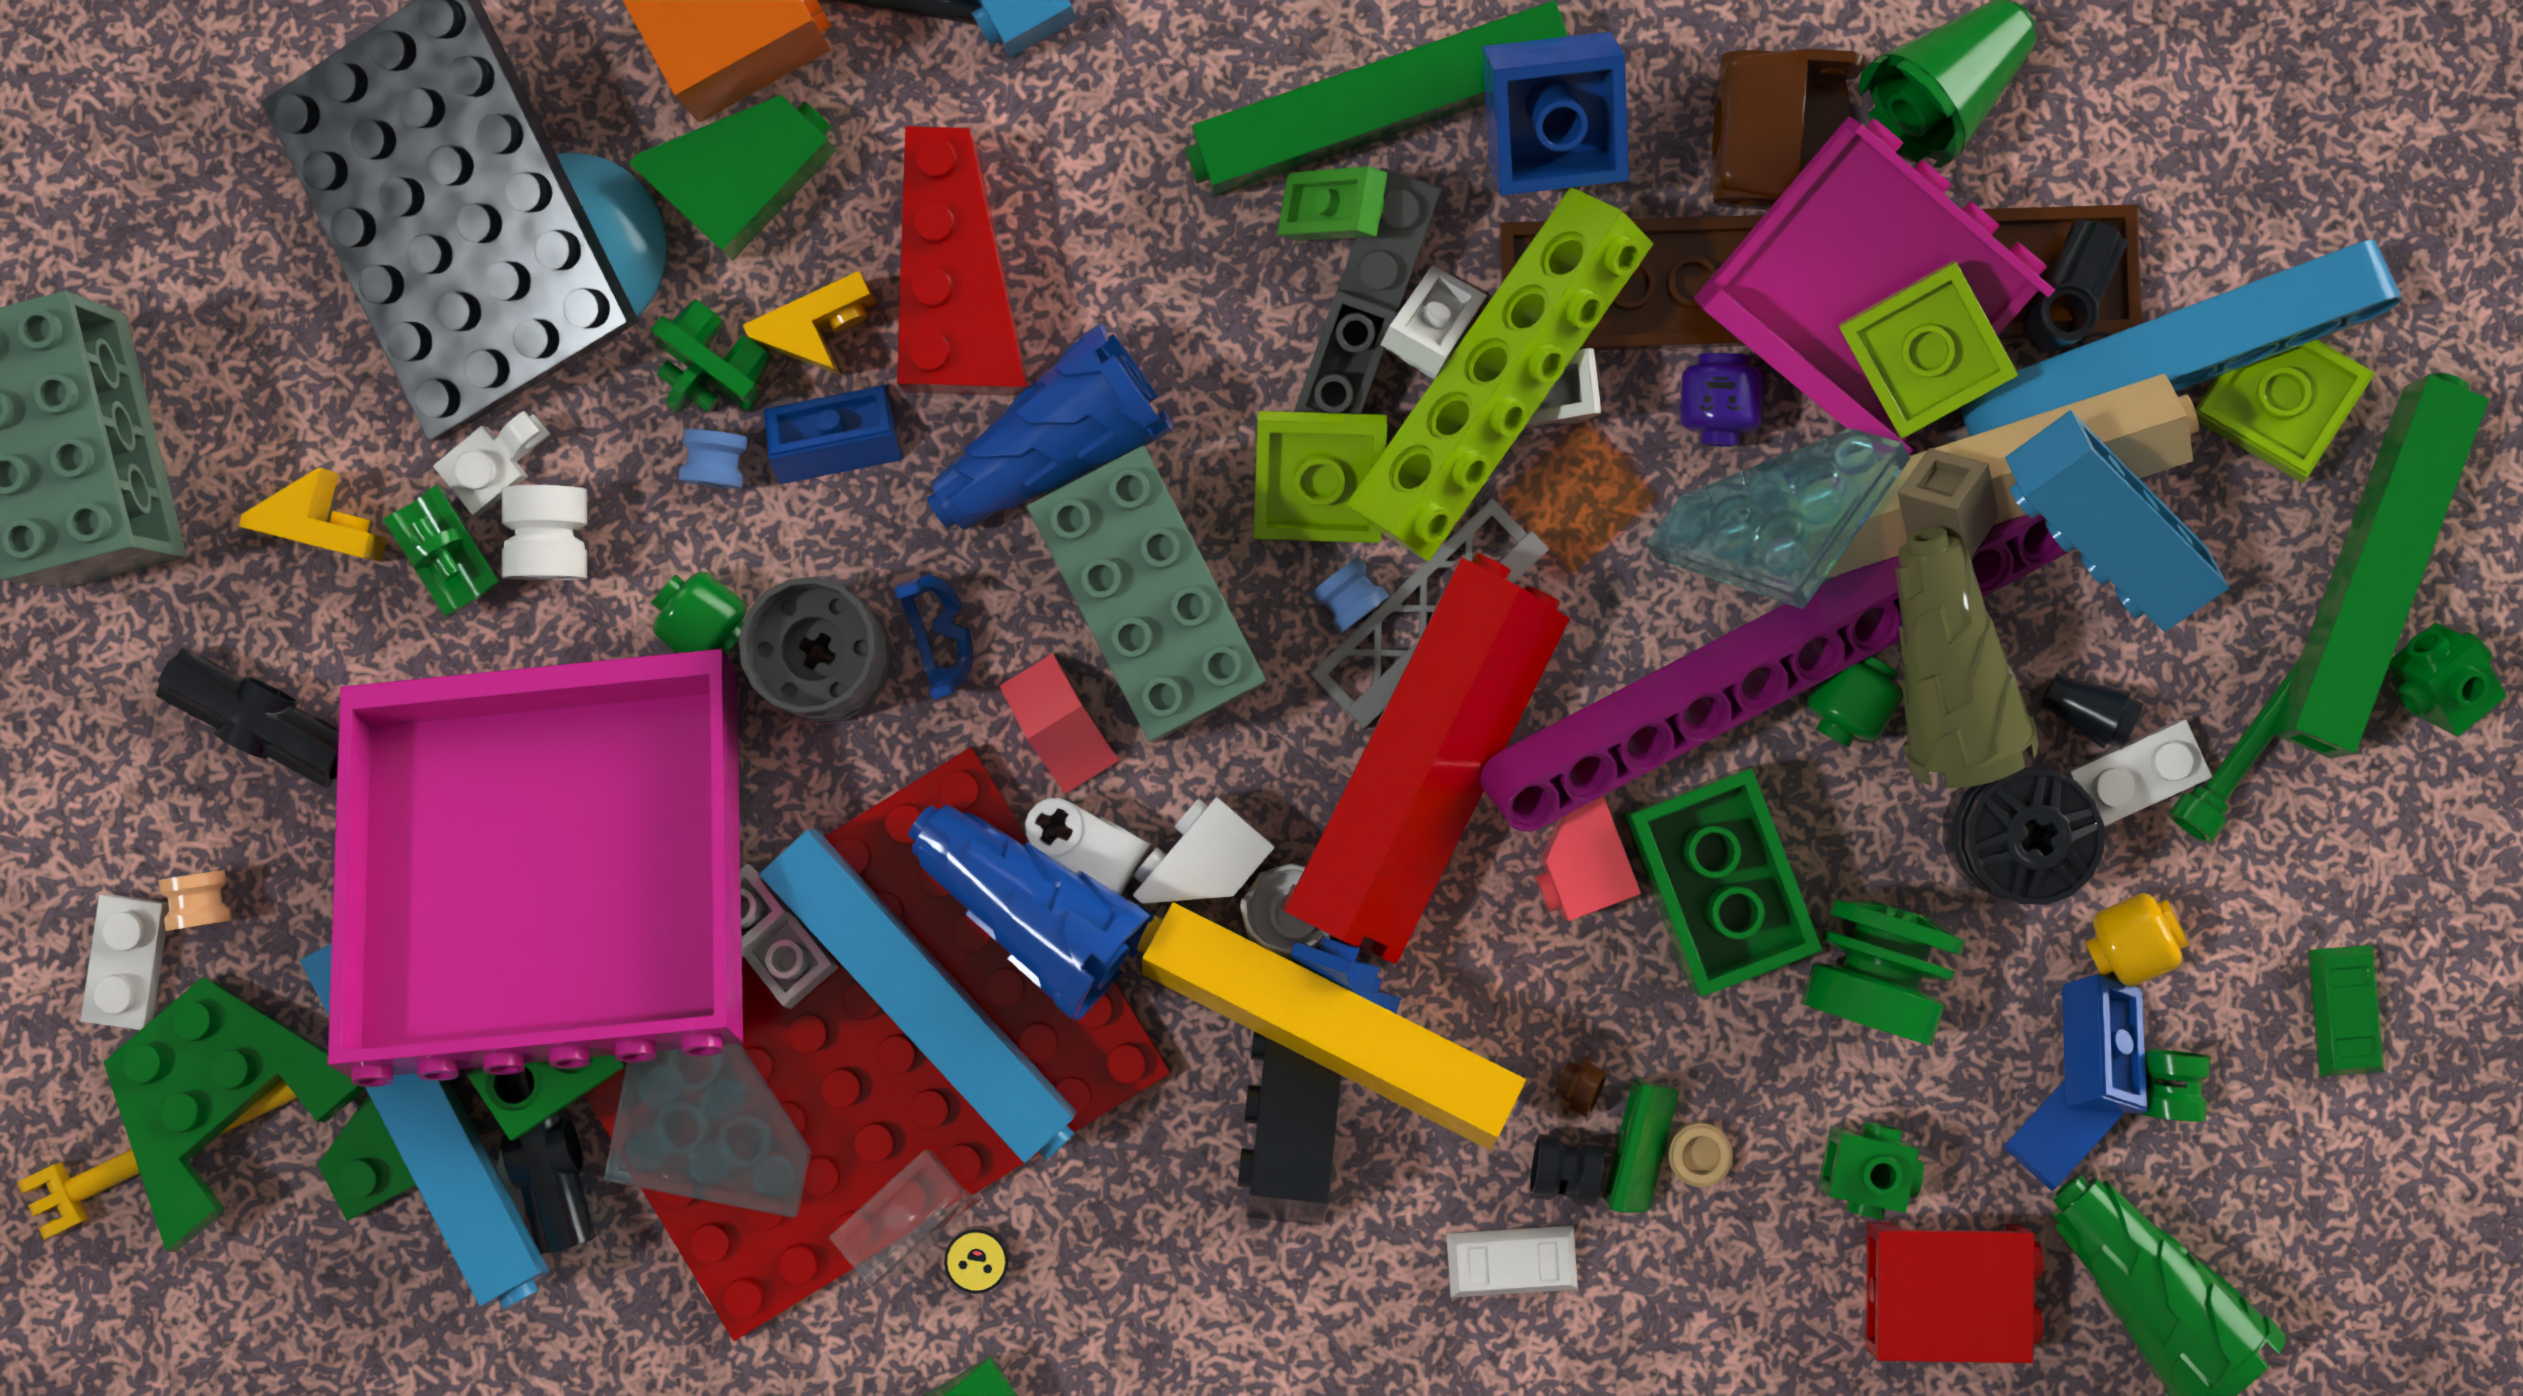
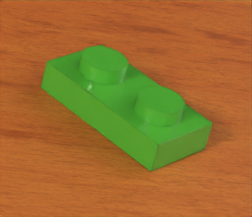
M1369 166L1288 173L1277 235L1297 241L1377 237L1379 220L1384 209L1383 197L1388 173Z

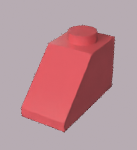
M1604 796L1557 820L1540 858L1545 873L1535 876L1537 886L1548 912L1559 909L1562 918L1571 921L1641 894Z

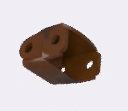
M1799 49L1781 52L1738 50L1721 55L1720 75L1717 78L1715 87L1710 175L1713 203L1724 207L1768 211L1848 116L1851 117L1846 80L1857 78L1862 70L1865 69V56L1857 54V51Z

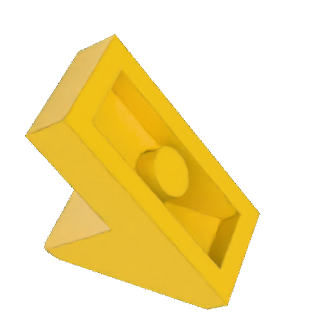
M857 271L743 324L747 336L759 346L841 375L821 329L831 326L833 332H839L851 328L868 317L866 308L878 302L866 278L860 271Z
M324 468L311 471L242 513L239 527L378 562L382 561L387 542L386 537L368 533L371 520L332 511L329 523L327 522L339 474Z

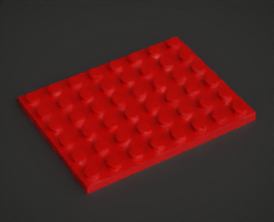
M974 747L966 749L824 836L1075 1108L1077 1113L1073 1120L1067 1124L1073 1132L1083 1128L1171 1073L1169 1066L1117 981L1081 1019L1077 1020L1075 1018V1021H1073L1058 1009L1055 1002L1008 960L1011 954L966 915L968 910L920 866L919 858L912 853V846L915 841L908 836L909 830L918 816L930 805H933L938 810L944 805H951L962 813L969 812L983 819L1021 844L1024 841L1030 843L1026 832ZM822 943L821 945L838 964L839 968L791 1009L781 1005L748 961L742 957L743 1043L723 1045V1051L712 1056H688L682 1054V1049L656 1051V1059L637 1063L624 1062L626 1065L625 1069L585 1094L586 1099L733 1341L746 1335L1024 1164L1016 1153ZM1037 1152L1032 1158L1039 1155L1040 1153Z

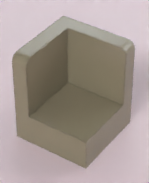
M1929 448L1898 491L1907 537L1912 532L1922 528L1941 527L1946 529L1947 535L1960 539L1961 543L1967 548L1970 558L1998 518L1989 464Z

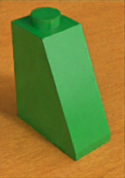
M779 95L636 154L629 164L733 261L829 160L836 150L825 136L832 127L815 109L805 101L795 108L782 95Z

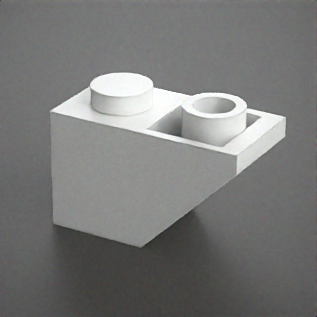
M1216 797L1209 806L1198 798L1174 826L1183 835L1167 855L1156 847L1132 875L1141 883V886L1135 891L1133 896L1142 904L1234 896L1271 853L1275 845L1219 797Z

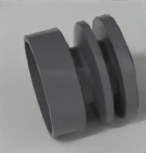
M817 577L789 579L765 591L747 612L739 636L741 666L752 688L772 705L795 716L817 723L846 721L867 710L884 691L893 666L891 638L880 616L842 585ZM815 644L826 647L829 644L828 648L830 651L836 654L831 665L822 662L817 665V660L810 655L811 649Z

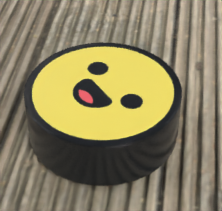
M973 1226L959 1232L948 1245L944 1257L945 1271L950 1281L960 1290L974 1294L988 1292L995 1288L1003 1280L1010 1263L1009 1248L1003 1237L995 1230L984 1226Z

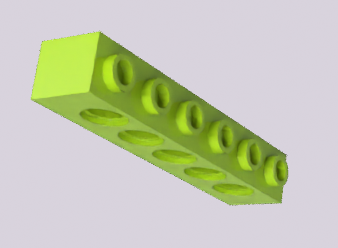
M1569 188L1346 505L1379 532L1429 563L1654 243L1622 210L1577 189Z

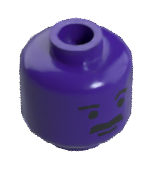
M1703 353L1698 355V364H1693L1682 372L1680 424L1691 432L1701 433V445L1736 447L1739 446L1740 434L1752 433L1762 426L1765 377L1760 369L1749 365L1750 356L1736 353Z

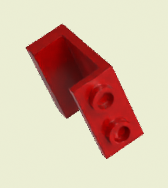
M1867 1221L1865 1349L1877 1361L2033 1363V1344L2039 1345L2043 1337L2041 1309L2038 1305H2034V1280H2041L2044 1269L2041 1243L2034 1241V1233L2020 1224H2006V1231L1901 1229L1893 1222Z

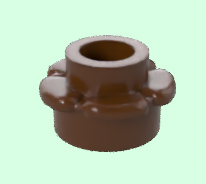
M1584 1057L1579 1065L1569 1061L1561 1074L1554 1097L1564 1101L1562 1113L1566 1116L1572 1111L1588 1118L1600 1097L1608 1071L1593 1065L1591 1062L1592 1057Z

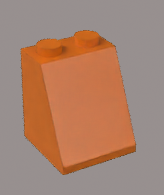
M622 0L673 94L698 123L831 51L822 32L830 29L832 25L818 0Z

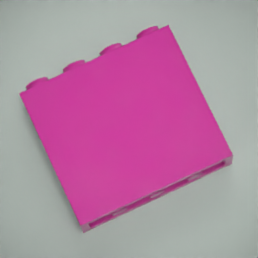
M1848 116L1696 294L1694 299L1705 312L1887 463L1906 458L1913 451L1905 442L1909 435L1903 439L1900 438L1838 324L1954 259L1997 336L2037 291L2050 297L2055 289L2039 276L2047 266L2019 242H2016L2008 250L1992 236L2000 225L1971 201L1961 209L1944 195L1952 184L1924 160H1921L1913 168L1896 154V151L1902 146L1903 142L1875 118L1865 127Z

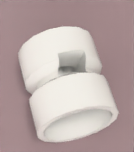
M514 485L503 487L502 524L514 530L515 535L504 541V548L502 549V578L538 581L587 579V550L585 549L584 542L574 537L575 531L587 525V489L560 485Z

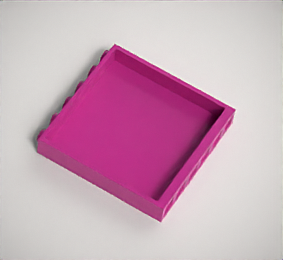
M722 649L340 687L328 1040L329 1066L349 1077L354 1085L380 1087L392 1084L393 1076L417 1073V1077L423 1080L444 1081L459 1077V1069L483 1067V1071L489 1074L509 1075L523 1072L525 1070V1063L549 1061V1065L552 1067L573 1069L590 1065V1057L615 1055V1059L618 1061L637 1063L656 1059V1051L682 1049V1054L688 1056H712L720 1054L723 1051V1045L743 1043L737 670Z

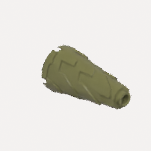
M1927 527L1914 531L1908 535L1907 543L1899 549L1900 567H1895L1902 624L1899 625L1903 657L1904 679L1902 680L1907 734V742L1903 746L1910 773L1917 780L1930 786L1929 771L1943 773L1946 788L1972 787L2006 778L2025 768L2022 754L2025 749L2033 754L2034 759L2037 755L2039 743L2034 716H2028L2024 700L2019 691L2015 676L2008 666L1993 621L1987 614L1967 548L1961 543L1960 539L1947 535L1946 529L1941 527Z

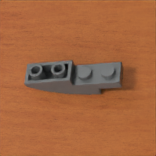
M1384 167L1380 168L1381 171L1388 174L1383 197L1384 209L1379 220L1377 237L1355 239L1294 412L1362 413L1385 349L1380 344L1399 311L1442 188Z

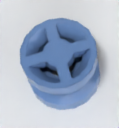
M685 429L682 443L688 449L687 462L679 468L678 481L701 486L742 489L744 475L738 469L739 456L747 451L748 438L720 431Z
M1359 556L1330 576L1309 594L1317 605L1328 608L1333 615L1332 625L1340 635L1390 597L1383 586L1371 583L1366 576L1367 566Z

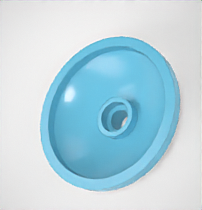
M583 153L556 154L636 316H640L656 295L667 263V233L664 220L655 200L637 178L616 163Z

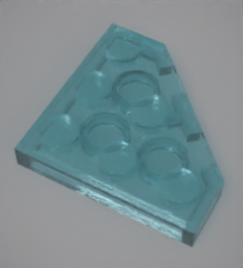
M1848 428L1681 495L1649 538L1646 545L1657 560L1804 609L1911 458L1902 442Z
M740 1043L723 1045V1051L712 1056H688L682 1054V1049L656 1051V1059L637 1063L627 1062L604 1180L795 1218L800 1211L811 1149Z

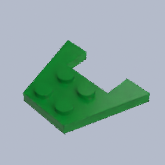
M205 977L200 978L104 1061L166 1252H178L225 1210V1207L189 1160L280 1081H285L316 1122L323 1123L333 1118L366 1089L363 1086L352 1084L349 1077L328 1065V1050L213 979Z

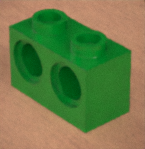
M615 1055L590 1057V1065L573 1069L555 1068L549 1065V1061L525 1063V1067L530 1070L534 1077V1089L525 1101L516 1104L506 1101L499 1093L498 1080L500 1075L486 1073L483 1071V1067L473 1070L467 1076L509 1140L516 1141L625 1069L626 1065L624 1062L616 1060Z

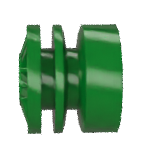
M1833 899L1829 914L1854 922L1856 927L1852 938L1823 930L1821 939L1847 953L1843 966L1813 963L1801 1004L1880 1031L1933 1046L1945 1005L1919 991L1922 978L1953 981L1956 971L1929 963L1928 958L1932 948L1961 956L1965 940L1952 936L1932 919L1872 900L1844 902Z

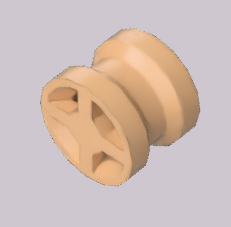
M225 870L158 880L160 893L168 898L169 912L164 917L166 931L232 921L231 910L222 902L221 889L226 884Z

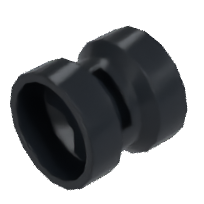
M1539 1134L1534 1148L1531 1168L1530 1197L1551 1200L1557 1194L1570 1197L1577 1205L1595 1207L1602 1183L1604 1144L1583 1140L1577 1146L1564 1145L1558 1136Z

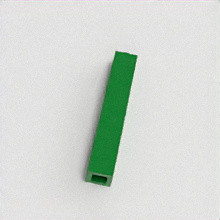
M1556 0L1192 124L1195 144L1184 147L1196 184L1208 180L1213 197L1485 104L1482 46L1567 37L1568 34Z
M2433 373L2404 386L2273 727L2272 735L2330 759L2356 753L2489 398L2470 391V385L2465 380L2446 373Z

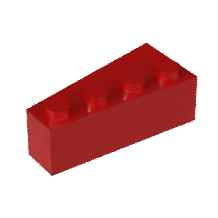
M905 126L897 384L906 393L1019 396L1030 386L995 232L979 151L970 128Z

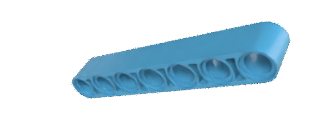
M2375 240L2362 241L2017 370L2019 376L1963 405L1958 410L1969 435L1973 436L2166 373L2175 392L2373 319L2397 306L2403 297Z

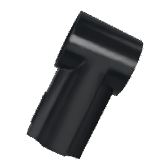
M2081 218L2076 219L2072 223L2046 280L2055 291L2050 297L2040 293L2038 299L2032 303L2025 314L2023 323L2025 334L2030 343L2039 350L2049 353L2064 351L2090 334L2097 325L2099 305L2129 242L2119 234V230L2100 221H2088ZM2050 305H2059L2068 310L2073 322L2071 332L2061 331L2053 325L2049 315Z

